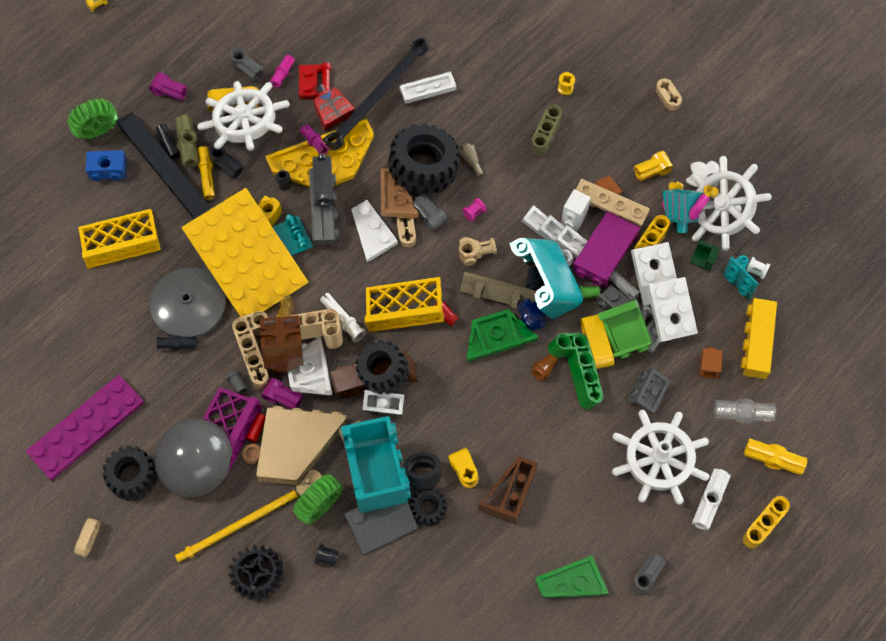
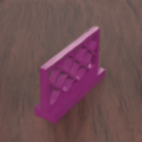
M219 387L202 419L211 422L210 417L212 413L220 412L221 418L212 423L217 425L223 422L225 428L223 431L230 440L232 447V456L228 467L230 471L257 413L261 412L263 406L257 398H248ZM222 394L228 395L230 401L220 405L219 400ZM241 401L247 403L244 409L236 410V403ZM232 405L234 413L224 417L222 409ZM236 417L237 423L235 426L228 428L226 421Z

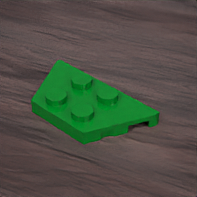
M509 309L472 320L467 362L537 341L538 336L536 333L533 334L526 327V324L517 319L515 314Z

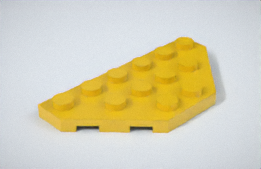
M367 119L359 121L347 134L341 148L334 151L329 150L325 155L331 156L332 174H336V185L354 179L374 138V133ZM326 133V134H324V135H321V138H322L321 140H322L323 142H324V138H325L329 133ZM305 141L267 155L266 160L273 175H276L280 170H285L290 174V181L310 188L309 169L313 168L312 157H318L319 154L314 147H311Z

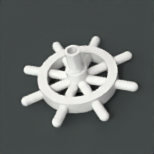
M236 81L234 82L235 91L227 94L220 101L211 98L206 99V104L214 107L212 120L199 123L197 128L205 130L215 127L217 133L221 136L214 144L216 149H220L226 141L237 143L246 142L247 149L251 151L254 149L253 140L261 137L268 130L277 133L282 132V127L274 124L275 111L289 107L290 103L285 100L272 104L271 99L266 95L272 88L270 82H267L258 91L255 89H242L240 82ZM258 103L263 105L262 107L255 108ZM226 112L229 113V114H232V115H228V116L223 117ZM265 114L263 118L256 117L257 115ZM233 122L228 128L223 126V124Z
M722 156L719 159L720 172L710 175L705 180L695 173L690 176L691 180L699 186L697 191L702 192V194H705L704 187L706 185L714 187L720 183V194L718 193L716 197H713L714 201L708 202L703 208L698 220L701 226L692 236V240L694 242L699 241L703 234L709 231L722 236V249L728 251L730 248L729 235L735 234L745 227L754 234L760 232L759 227L751 220L755 214L757 202L769 201L772 196L769 193L756 195L753 185L748 181L758 169L756 164H752L741 176L738 173L727 171V158ZM728 181L737 182L728 192ZM743 187L746 196L734 198ZM745 204L744 211L741 213L742 208L740 205ZM714 209L709 217L706 218L704 210ZM730 213L737 219L735 222L729 224ZM721 214V226L712 225Z
M640 410L638 414L643 427L631 439L619 433H614L612 436L615 441L628 446L626 452L627 464L614 468L612 474L618 476L630 471L632 476L643 485L638 496V500L641 503L646 501L650 490L653 489L658 491L671 490L675 502L681 505L683 498L678 486L683 484L690 474L704 481L709 479L708 473L694 467L696 460L695 449L708 445L709 440L701 438L692 442L688 435L678 428L683 417L681 412H676L671 424L662 422L650 423L646 411ZM655 433L666 434V436L659 443ZM648 436L652 448L639 442ZM673 438H675L681 444V446L672 448L671 442ZM637 450L649 456L636 461L635 452ZM685 453L686 463L672 457ZM653 464L648 475L640 469L641 467ZM669 465L682 470V472L678 476L673 477ZM660 468L666 480L655 479Z

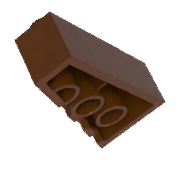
M400 349L409 363L408 367L410 370L406 373L408 375L407 380L411 379L412 383L418 382L414 360L404 349ZM391 360L379 362L374 369V375L386 373L391 366ZM355 362L353 365L347 367L340 366L330 372L334 393L340 399L364 394L365 390L369 389L358 378V373L355 370V367L358 365Z

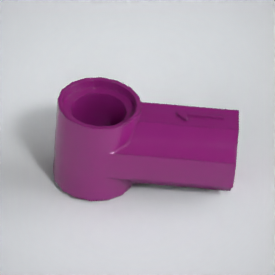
M158 72L149 85V90L157 96H163L164 94L181 101L186 96L187 86L171 80L164 73Z
M274 378L269 379L261 393V397L273 404L277 402L291 410L299 408L303 399L302 394L292 391Z

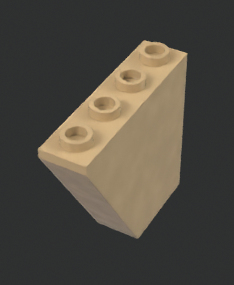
M280 406L267 408L256 475L258 481L299 485L309 470L314 467L338 437V430L341 429V426L347 425L346 415L340 412L328 414L320 410L307 412L300 408L287 410Z

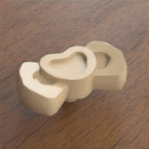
M309 470L305 479L300 482V485L296 486V491L300 496L306 491V488L321 478L320 472Z

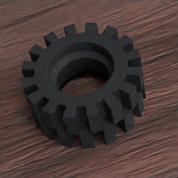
M429 488L426 490L420 489V492L416 491L410 503L414 519H416L418 524L422 523L423 526L430 525L431 527L435 523L439 524L446 514V499L443 497V494L437 492L435 488L433 490ZM432 500L436 504V510L431 514L422 512L420 508L422 502Z

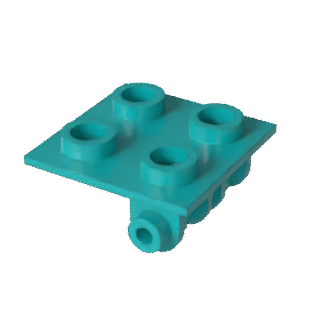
M288 214L285 222L273 226V229L291 256L313 247L299 216L296 217Z
M741 255L737 259L731 257L723 274L728 282L733 283L738 288L742 296L751 300L759 283L745 270L749 259L745 255Z

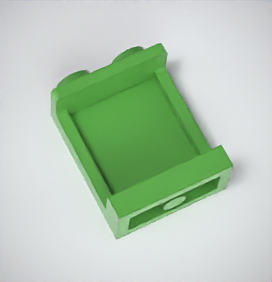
M637 300L598 313L614 352L613 357L619 356L622 359L631 356V351L637 350L639 353L649 349L648 345L652 344V340Z

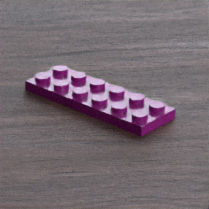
M118 374L25 452L52 481L145 403Z

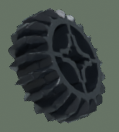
M253 545L252 551L245 547V554L238 551L240 558L232 559L236 565L229 566V569L234 571L228 574V577L233 579L230 581V585L236 586L234 588L236 593L241 591L240 596L242 598L248 594L249 601H252L254 595L257 601H260V595L268 599L267 592L270 591L274 595L276 592L273 587H281L277 580H284L280 573L285 572L283 567H279L283 562L281 559H278L279 555L277 553L272 554L273 550L271 548H268L265 552L264 545H261L259 550L256 545ZM255 558V561L252 565H245L249 560ZM263 559L268 560L272 564L273 573L263 569ZM259 569L260 573H257L256 577H254L252 572H256ZM241 573L250 577V587L245 586L241 582ZM269 580L262 587L256 588L261 581Z

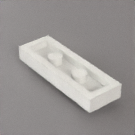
M451 72L400 85V91L405 104L456 90V84Z

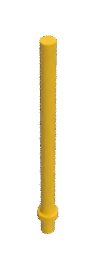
M293 490L195 545L185 547L186 550L175 555L178 563L188 557H194L193 554L298 497L297 493Z

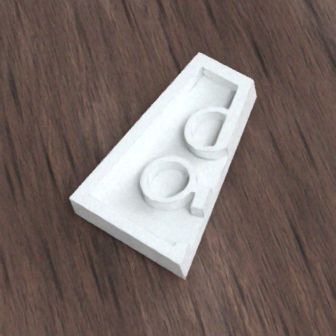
M368 200L352 208L353 218L367 263L398 244V240Z

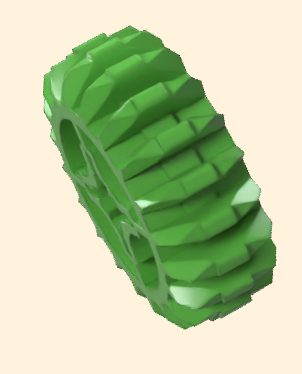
M95 98L93 101L88 100L86 103L82 102L80 106L77 105L76 109L71 110L67 121L73 135L82 140L86 138L90 140L100 135L103 136L104 133L109 132V129H113V125L117 123L118 117L114 106L108 100L103 98L98 100Z
M326 474L317 479L310 487L306 488V491L297 500L293 510L297 518L305 524H311L320 519L338 500L343 490L342 484L331 474Z

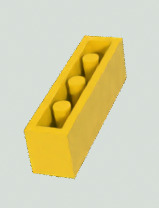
M754 298L751 305L748 304L746 316H749V322H746L744 333H747V339H744L743 342L745 357H742L741 368L744 369L743 376L767 379L770 374L777 308L776 301Z

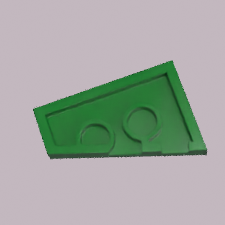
M592 555L535 578L543 599L609 594Z

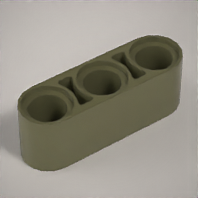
M552 104L546 108L532 138L531 151L534 155L543 156L546 154L561 122L562 109L560 106Z

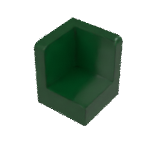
M699 240L690 263L711 272L721 248Z

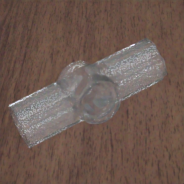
M739 399L737 401L716 400L714 416L715 418L736 419L740 423H751L753 421L774 422L776 420V406L769 403H754L751 399Z

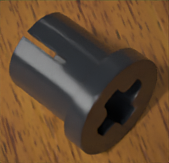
M319 544L314 564L322 563L334 567L339 551L323 547L324 544Z

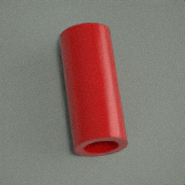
M257 413L245 437L248 441L252 443L257 442L265 425V415Z

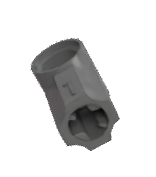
M235 48L231 51L232 67L237 71L243 72L252 81H257L264 72V69L247 56L244 49Z
M426 195L418 196L413 202L414 208L423 217L424 223L430 231L433 232L448 222L444 211L441 208H436Z
M650 553L632 581V590L636 594L644 595L650 590L666 564L662 557ZM637 580H644L647 587H641Z

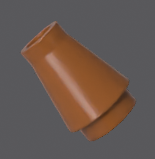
M549 353L545 358L532 366L531 374L539 381L547 379L558 362V358L553 357Z

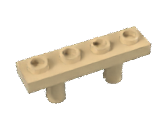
M584 179L580 180L576 188L577 191L591 197L590 207L600 208L641 227L650 210L648 207Z

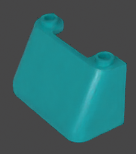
M519 238L509 243L516 256L522 257L526 264L530 262L535 263L545 286L537 290L535 301L543 313L554 320L581 305L583 295L560 246L555 241Z

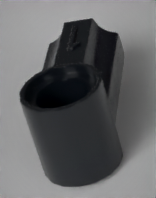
M214 146L210 148V160L214 167L220 168L232 179L238 178L244 169L243 165L231 157L223 146L220 149H216Z

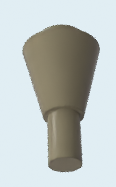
M465 144L460 148V156L473 168L477 177L483 174V171L478 164L475 145Z

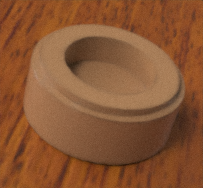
M256 444L245 446L242 451L244 461L250 465L258 464L261 448Z

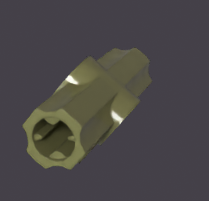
M181 115L175 119L178 136L177 148L180 151L182 165L186 168H193L198 166L199 163L196 148L197 135L193 130L192 118L188 115Z

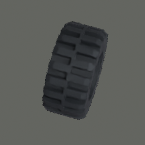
M415 124L411 125L410 128L402 129L401 132L395 135L390 147L388 169L394 181H397L400 187H405L407 191H414L419 195L422 193L431 195L433 192H441L442 189L450 186V183L454 181L457 174L460 150L454 138L450 134H446V130L438 129L435 125L427 126V124H421V126H417ZM414 154H427L434 157L438 163L423 165L413 161L410 156Z

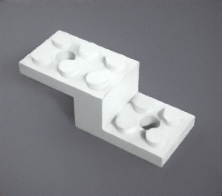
M669 242L631 250L643 306L651 304L659 342L698 334L685 277L678 279L676 277ZM651 260L657 261L658 268L656 270L650 267ZM673 313L678 316L677 324H673L670 320Z

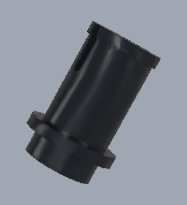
M285 170L277 172L275 178L279 183V188L282 191L288 190L290 188V174Z

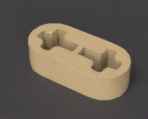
M660 79L656 86V93L667 109L672 111L679 109L682 102L681 95L670 80Z
M397 217L400 244L404 247H412L416 243L413 218ZM403 219H407L408 227H404ZM409 232L410 241H406L405 233Z
M92 518L87 519L75 546L74 553L76 555L88 556L98 534L100 521Z

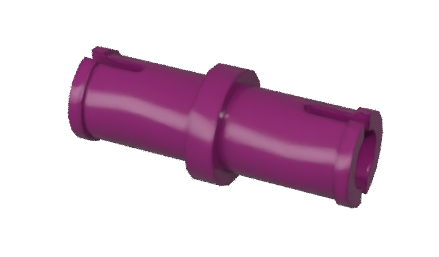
M310 125L302 126L300 133L307 139L308 144L314 147L319 155L323 153L326 155L329 147L321 140V136L315 133Z

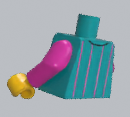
M671 182L669 184L670 190L663 191L664 200L662 206L666 217L671 222H677V233H687L688 223L699 220L703 208L710 200L709 197L713 198L718 195L719 190L716 187L706 185L704 187L705 194H702L700 191L683 190L684 186L680 182Z

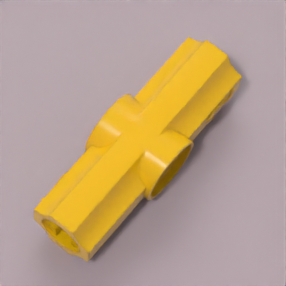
M749 438L744 450V456L764 462L765 466L775 470L784 469L802 476L807 465V458L788 452L785 447L777 444L768 445Z

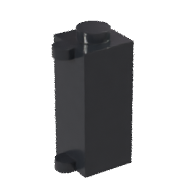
M321 154L318 157H312L315 206L327 208L330 205H334L331 156Z

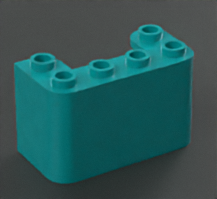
M389 416L341 426L359 513L408 503V498H411L408 477H406L405 468H400L399 462H402L401 451L396 450L395 444H398L395 423L390 422Z

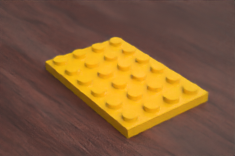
M244 188L181 227L240 317L257 311L264 312L309 283L247 188Z

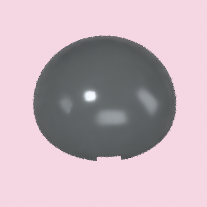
M187 419L171 426L158 441L154 453L156 474L163 486L175 495L193 498L206 495L220 485L229 471L228 467L232 456L231 443L226 433L218 425L208 420Z

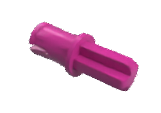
M291 55L285 56L280 66L276 67V72L270 80L273 87L279 88L284 78L289 75L288 71L294 62V58Z

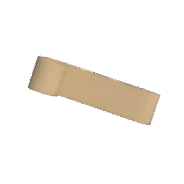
M335 309L297 314L300 319L302 340L324 336L328 348L335 349L342 345V328L338 312Z
M262 311L237 318L232 324L253 386L258 391H263L270 379L267 370L264 369L263 359L255 337L261 335L260 325L256 323L260 319L268 318L266 313ZM246 327L244 331H238L239 328ZM246 344H253L250 348H244ZM253 360L259 361L256 365H250ZM257 374H261L262 381L258 380Z

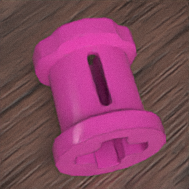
M476 198L474 203L469 207H464L462 212L470 222H473L475 217L480 213H485L487 208L479 198Z

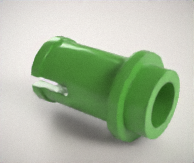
M579 286L583 299L597 298L600 294L599 286Z

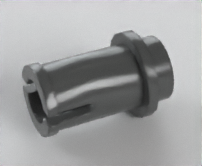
M232 369L226 373V380L230 381L236 393L242 394L248 389V386L240 377V372Z

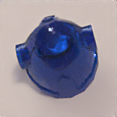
M530 298L517 306L522 322L531 330L536 331L546 325L544 321L546 314Z

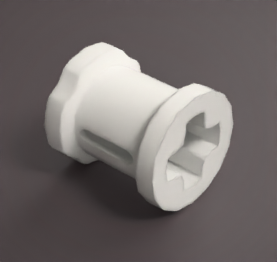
M752 257L746 271L760 276V279L763 280L770 264H763L755 260V257Z

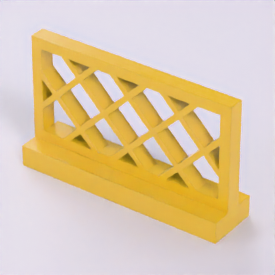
M152 209L78 227L83 251L82 257L87 269L161 250ZM149 216V220L145 224L139 222L142 217ZM129 221L131 224L127 229L121 226L123 222ZM135 225L142 227L138 233L131 231ZM107 226L113 227L109 233L102 230ZM117 230L123 231L119 238L113 236ZM146 230H149L153 233L151 235L142 236ZM94 231L90 238L84 235V232ZM99 234L105 236L101 243L95 241ZM128 234L134 236L133 239L124 241ZM109 239L116 241L112 245H105ZM91 244H94V245L97 246L96 249H92V250H88V251H87V248H88Z
M440 277L366 287L365 324L369 332L444 322ZM431 284H437L432 293L426 289ZM411 287L418 288L414 295L407 292ZM392 290H399L400 292L395 298L389 295ZM422 292L429 295L423 302L417 299ZM371 293H381L382 295L376 301L371 298ZM405 294L410 299L403 305L398 300ZM385 297L391 300L386 307L379 304ZM432 298L437 301V306H427V303ZM413 301L419 304L416 309L407 308ZM394 304L401 307L398 311H389ZM376 306L382 310L379 314L371 315Z

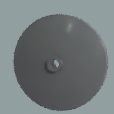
M193 267L177 269L165 275L156 284L150 297L151 316L157 327L170 337L179 335V337L200 338L209 334L220 324L227 307L226 295L212 274L206 270Z

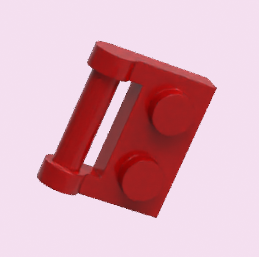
M330 63L299 65V99H315L318 97L314 91L317 87V73H322V85L327 91L330 90Z

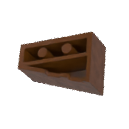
M518 456L503 474L502 478L478 504V511L516 524L536 473L538 463Z

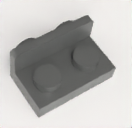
M612 285L603 294L600 293L596 300L597 306L602 311L631 302L628 297Z
M654 368L639 373L635 387L629 392L627 403L637 404L649 414H654L671 381Z

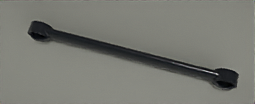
M417 38L410 44L411 49L346 121L335 132L329 133L324 138V142L330 151L337 150L343 146L344 138L413 61L418 56L428 52L429 45L425 38Z

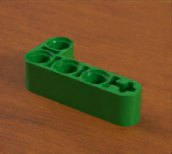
M582 333L559 334L549 343L548 351L553 357H567L579 404L583 409L591 410L602 401L603 392L589 340Z

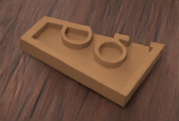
M381 168V216L418 218L419 213L414 208L413 200L406 188L400 187L397 181L393 180L389 169Z

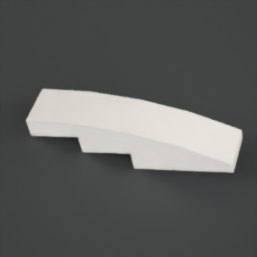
M534 205L521 220L544 239L555 241L561 250L570 251L576 259L588 242L568 225L564 227L551 215L547 217Z

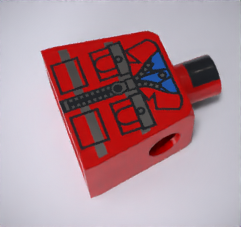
M319 85L314 89L318 97L314 99L313 106L324 131L344 121L354 112V107L337 88L327 91L323 85Z

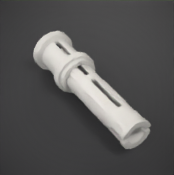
M329 293L325 294L327 298L323 295L320 302L327 309H335L338 312L342 330L352 337L351 340L354 343L362 340L367 331L356 323L357 320L354 317H349Z

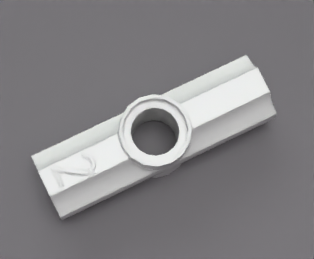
M722 469L713 470L692 521L695 527L709 530L731 476ZM707 496H713L716 502H709Z

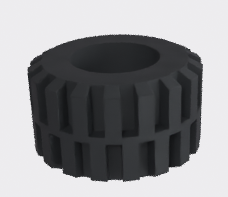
M378 340V343L370 342L371 346H364L365 350L363 352L360 351L358 354L360 358L356 359L355 363L358 366L355 367V370L358 373V378L371 392H377L379 395H382L383 392L386 395L391 394V390L394 392L398 391L397 387L399 385L402 387L404 385L403 380L408 379L406 374L410 370L408 360L398 346L390 341ZM391 360V366L386 373L374 375V369L379 362Z
M126 446V449L120 447L117 453L113 451L111 453L112 457H107L105 460L107 465L103 464L102 468L105 471L102 473L107 487L118 498L121 499L123 497L126 501H129L130 498L133 501L138 500V496L145 497L144 493L152 491L151 485L155 486L156 481L154 478H157L154 462L146 451H141L136 446L134 449L132 446ZM130 465L140 466V473L134 480L129 482L120 481L121 472Z

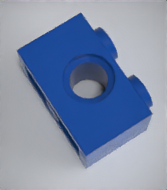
M124 151L87 152L85 171L89 179L94 181L125 179L127 158Z

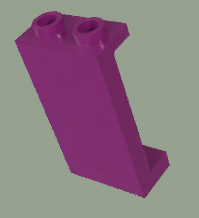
M606 212L573 263L575 274L580 278L592 281L596 286L607 288L610 277L633 241L637 242L640 237V227Z

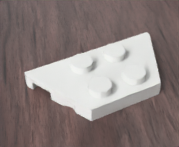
M315 337V340L308 345L305 343L302 345L304 365L288 371L290 387L294 392L333 395L322 337Z

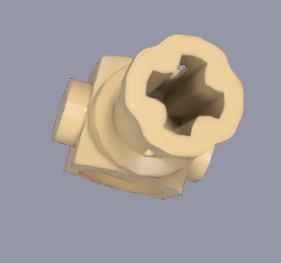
M468 237L459 240V258L466 266L474 265L482 255L497 254L494 238L483 242H478V240ZM470 250L471 253H464L463 251Z

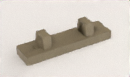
M468 272L464 273L460 288L461 292L472 294L473 297H483L509 304L510 307L516 309L520 307L533 311L536 303L535 293L537 291Z

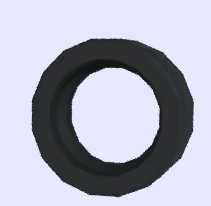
M415 453L409 456L403 464L409 486L412 488L429 489L441 480L440 460L431 453ZM419 467L433 469L431 472L422 475L412 472Z

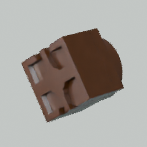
M299 315L260 319L264 369L288 372L304 365Z

